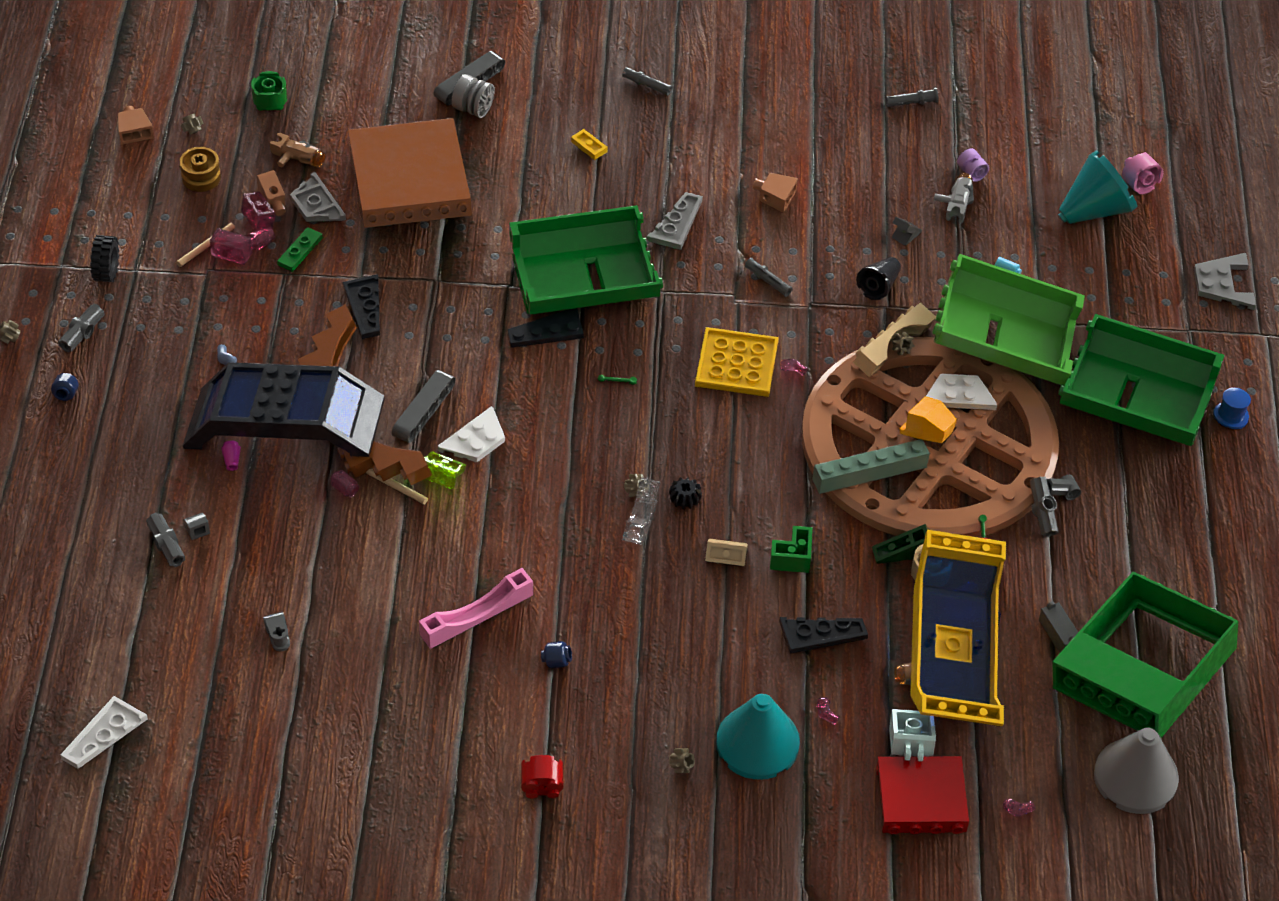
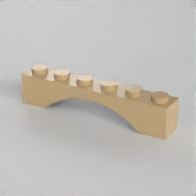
M919 303L916 307L911 306L905 313L906 315L901 314L895 321L896 323L891 322L886 331L881 330L876 339L872 338L866 344V347H860L856 352L857 357L853 363L867 376L871 377L888 358V343L896 337L895 333L902 335V332H906L908 336H920L930 328L936 316L922 303Z

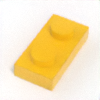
M585 129L571 137V142L594 160L607 153L608 147Z

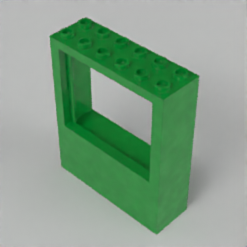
M1132 572L1052 661L1053 689L1136 731L1151 728L1162 738L1236 650L1238 620L1150 580L1143 575ZM1136 607L1215 644L1184 681L1106 644V641Z

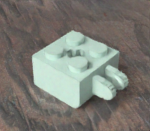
M892 709L889 727L891 755L904 756V759L909 761L911 756H917L918 761H923L924 756H933L936 742L934 716L922 715L919 711Z

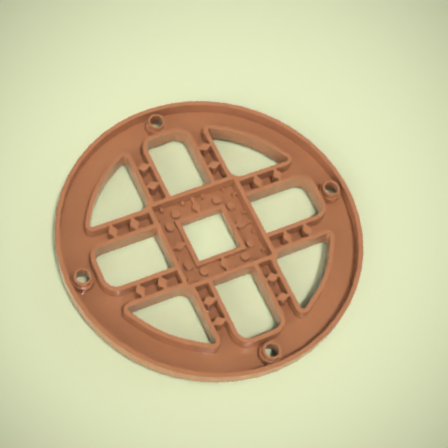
M914 337L912 342L915 347H912L910 354L904 352L903 355H898V350H892L893 344L889 342L887 348L888 358L871 377L867 376L853 363L857 357L856 352L858 350L843 357L821 376L807 400L802 424V445L812 474L814 465L841 459L833 441L831 424H835L872 444V447L867 452L915 441L916 439L910 436L900 434L899 428L907 421L908 412L928 394L940 374L977 375L982 382L990 386L988 391L997 402L996 410L971 409L969 413H966L959 408H948L954 417L957 418L954 432L939 451L926 445L930 453L927 468L915 470L920 473L900 499L892 500L872 490L869 486L873 481L825 492L848 514L877 530L898 536L926 524L933 531L980 538L982 537L981 522L978 520L980 515L983 514L987 517L985 521V536L1012 525L1032 510L1034 498L1030 480L1040 476L1046 478H1053L1059 455L1058 429L1054 416L1040 391L1018 370L934 342L933 337ZM911 365L937 366L919 387H911L882 372L891 368ZM853 388H862L899 408L885 424L842 400ZM1006 401H1009L1019 414L1026 429L1029 447L988 426ZM976 447L1018 469L1020 473L1011 484L1003 485L962 463ZM942 485H950L981 501V503L956 509H922L935 491Z

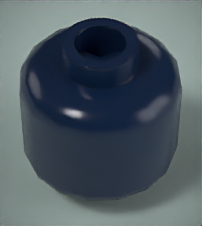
M61 373L55 378L51 386V392L58 400L69 401L78 390V380L69 373Z
M564 641L547 643L544 650L541 651L542 662H545L548 668L551 669L567 667L569 662L572 661L571 647L567 646Z

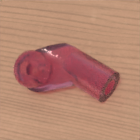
M783 359L780 362V368L786 372L797 371L801 375H805L808 371V367L796 359Z
M820 697L816 704L818 715L835 725L840 716L830 711L829 698Z
M1010 798L1003 801V808L1016 817L1035 810V805L1031 800L1023 804Z

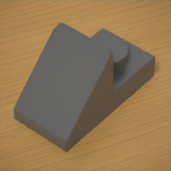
M895 217L892 222L897 225L892 238L905 246L922 232V229L899 217Z

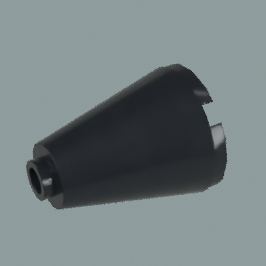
M888 257L862 268L857 274L856 282L858 288H861L864 292L863 295L871 300H881L886 297L901 270L900 262L894 257Z

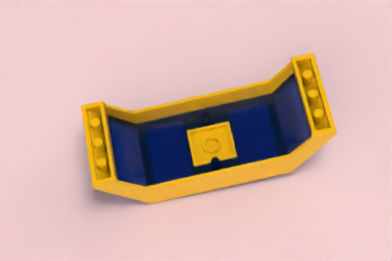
M933 530L926 531L914 585L910 694L922 715L996 726L1004 725V705H1001L997 698L998 597L1003 565L1006 560V542Z

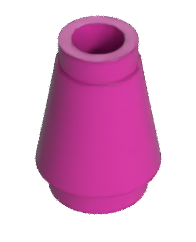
M226 441L221 448L226 469L230 471L238 469L241 447L236 441Z

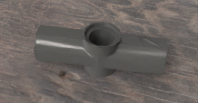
M93 304L79 318L74 317L69 324V330L59 339V346L69 353L75 349L83 338H90L94 331V326L105 315L104 310L99 305Z
M1046 477L1033 478L1030 480L1034 498L1032 512L1038 518L1041 535L1043 537L1056 535L1059 533L1054 510L1057 508V502L1050 495Z
M157 512L151 514L146 519V522L153 534L158 551H162L169 566H180L185 561V555L178 544L173 528H169L162 514Z

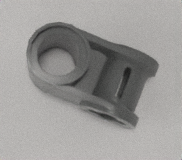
M283 611L263 616L272 647L276 651L287 650L290 646V639Z

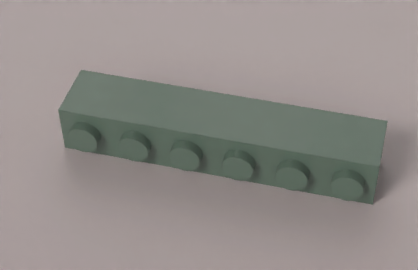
M919 439L814 465L812 480L819 494L927 468L930 453L924 441Z

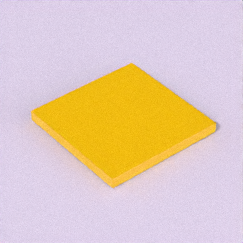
M706 327L695 387L769 397L779 337Z

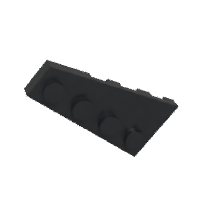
M378 274L343 282V288L361 338L379 336Z
M573 308L508 329L510 347L514 348L583 339L584 333L578 309Z
M787 617L779 618L790 654L868 639V632L862 618H836V620H826L825 618L805 620V617H797L796 620L787 619Z

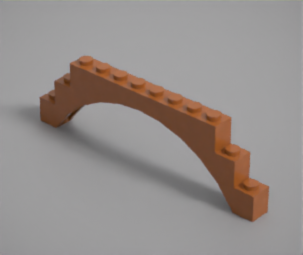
M346 304L326 313L328 321L325 323L328 329L312 336L315 343L312 344L314 352L299 358L298 362L300 365L338 366L346 344L357 329ZM305 383L308 391L313 390L314 393L310 395L315 404L319 403L320 406L317 409L320 413L329 383ZM335 386L325 422L349 436L352 425L340 411ZM373 441L369 457L350 456V453L340 447L337 448L341 459L346 458L347 460L343 463L348 473L352 471L355 478L365 474L369 469H373L375 475H380L383 482L401 473L403 479H408L412 486L432 476L421 451L393 448Z

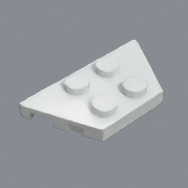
M940 374L926 395L927 397L942 401L947 408L996 410L997 402L977 375Z
M491 406L439 444L438 451L441 453L449 451L454 453L456 457L478 462L504 443L505 436L494 408Z

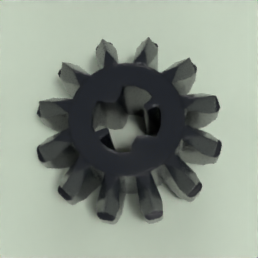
M680 477L678 481H673L672 486L669 488L670 500L675 504V507L681 506L682 509L685 507L691 509L693 505L697 506L702 498L701 486L697 484L695 479L690 481L688 477L686 480Z

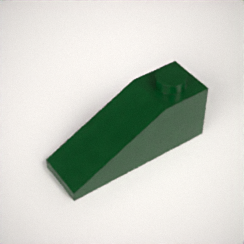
M924 524L872 546L876 563L913 559L915 550L924 544L926 531L930 529Z

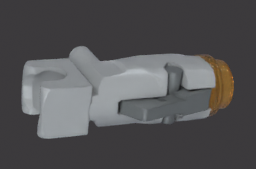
M961 173L957 176L955 184L951 189L952 195L935 194L934 201L949 203L946 212L947 221L952 216H958L959 223H963L967 205L972 204L974 201L972 176L968 173Z

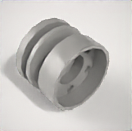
M464 74L460 77L454 88L452 106L455 109L463 112L468 111L469 114L482 118L487 114L492 105L495 87L491 83H486L483 80L478 81L477 78Z

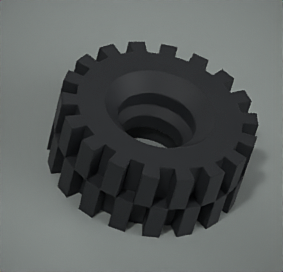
M96 235L92 243V255L90 256L91 277L93 281L114 282L118 272L117 267L119 266L118 239L115 236Z

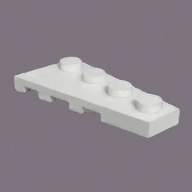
M113 696L62 752L61 759L79 769L148 719L147 714Z

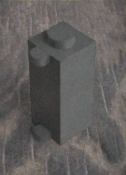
M1052 601L1047 604V607L1041 608L1039 621L1060 653L1076 636L1078 631L1059 602L1054 603Z

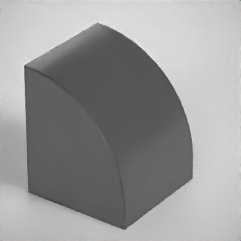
M203 512L183 519V524L191 540L210 534L209 523Z

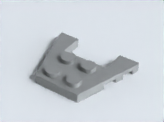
M1246 253L1195 264L1194 274L1198 296L1220 302L1223 299L1231 301L1232 305L1239 306V304L1248 306L1247 309L1254 310L1256 306L1254 293L1235 292L1231 269L1247 270L1248 260Z

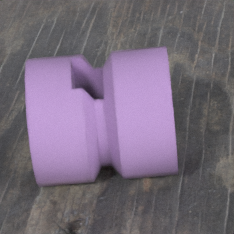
M975 149L965 150L957 159L958 166L973 182L984 178L989 171V165Z

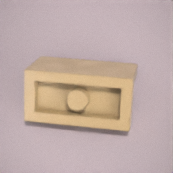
M708 539L705 561L745 566L748 544Z

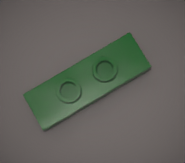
M307 227L277 260V265L293 272L321 241L323 234Z

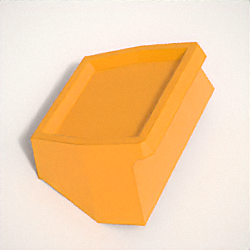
M925 396L908 412L907 421L899 430L902 435L943 443L952 434L957 418L954 417L942 401Z

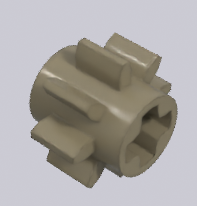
M194 113L183 118L184 123L181 124L184 132L188 131L191 135L201 131L200 126L204 123L201 116L196 117Z
M10 319L8 323L3 321L0 324V340L7 344L9 341L15 342L21 332L17 329L19 325Z
M902 332V335L895 333L896 337L890 341L893 344L892 350H898V355H903L904 352L910 354L912 347H915L912 342L914 337H908L906 332Z
M629 474L630 479L625 480L624 483L625 491L629 493V497H643V492L647 491L648 488L647 480L643 478V474Z
M675 748V753H672L669 757L670 767L675 769V773H689V769L695 763L694 755L689 753V748Z

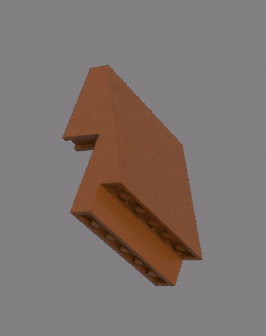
M453 118L348 130L349 154L355 173L358 207L364 228L472 216L471 197Z

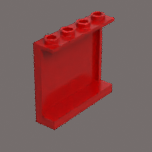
M917 756L911 757L910 761L905 760V757H878L876 773L879 775L883 815L882 833L939 834L952 832L960 834L967 832L969 815L962 756H924L923 761H918Z

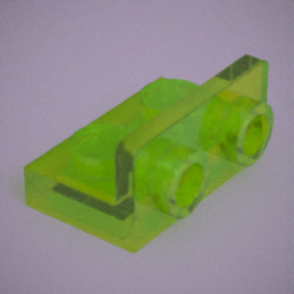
M433 451L424 457L432 476L426 479L450 489L455 487L456 478L465 471L466 464Z

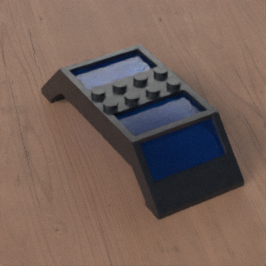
M228 362L201 388L183 443V449L202 450V445L214 436L327 440L350 453V456L369 457L385 397L338 366Z

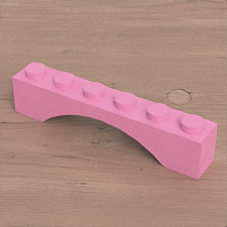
M521 568L505 576L490 592L475 602L453 611L435 612L419 621L420 636L431 649L533 596V581L524 569Z

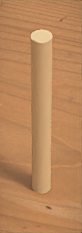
M229 223L177 260V265L182 267L234 230L235 226Z
M369 469L366 474L383 482L381 476H376L373 469ZM392 478L383 482L424 505L428 501L427 497Z

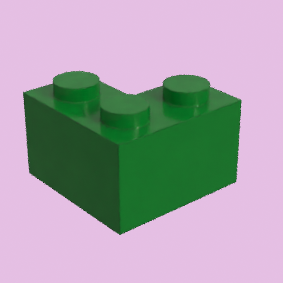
M793 526L791 541L772 540L770 570L809 573L813 527Z

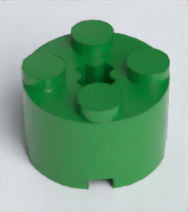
M265 71L259 73L257 78L254 77L252 79V98L258 110L283 109L287 101L286 80L284 77H280L277 72Z

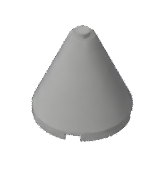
M1151 728L1141 729L1106 746L1100 752L1094 768L1095 784L1101 795L1105 799L1108 797L1116 803L1117 808L1130 813L1147 814L1164 808L1166 803L1171 798L1173 799L1179 783L1178 770L1158 733Z

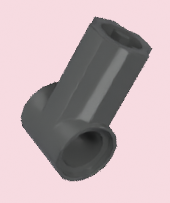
M1070 474L1060 479L1046 478L1050 495H1064L1067 500H1073L1081 494L1080 487Z

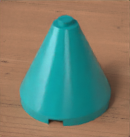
M1097 150L1088 156L1059 208L1060 213L1058 216L1063 223L1071 224L1129 213L1137 208V202L1133 195H1129L1127 190L1129 187L1121 175L1104 155L1100 158L1096 156L1099 154Z
M758 694L724 718L717 732L716 745L720 758L725 760L730 770L746 778L762 780L776 777L777 773L784 769L788 770L794 764L799 752L800 737L793 721L767 694Z

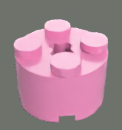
M1146 152L1138 154L1133 158L1129 157L1124 162L1122 178L1139 194L1151 192L1155 189L1153 186L1157 182L1160 183L1163 178V169Z

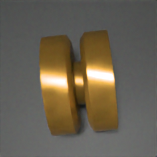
M194 147L182 154L180 169L182 182L186 188L196 192H205L219 184L221 173L219 157L215 151L206 147Z

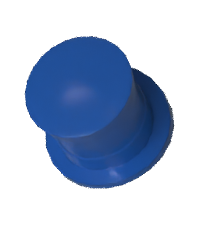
M1240 388L1225 390L1222 403H1219L1213 411L1216 421L1231 429L1244 428L1249 420V413L1247 411L1251 403L1249 394Z

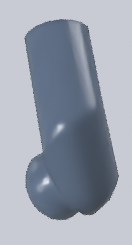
M218 345L217 358L219 363L224 365L228 362L237 363V358L227 353L225 345Z

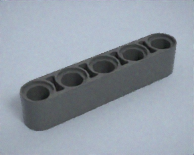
M489 51L435 88L433 95L449 106L452 104L453 91L461 76L467 74L477 78L478 81H487L504 68L506 62L493 51Z
M436 370L396 421L392 429V436L411 443L453 389L456 378Z

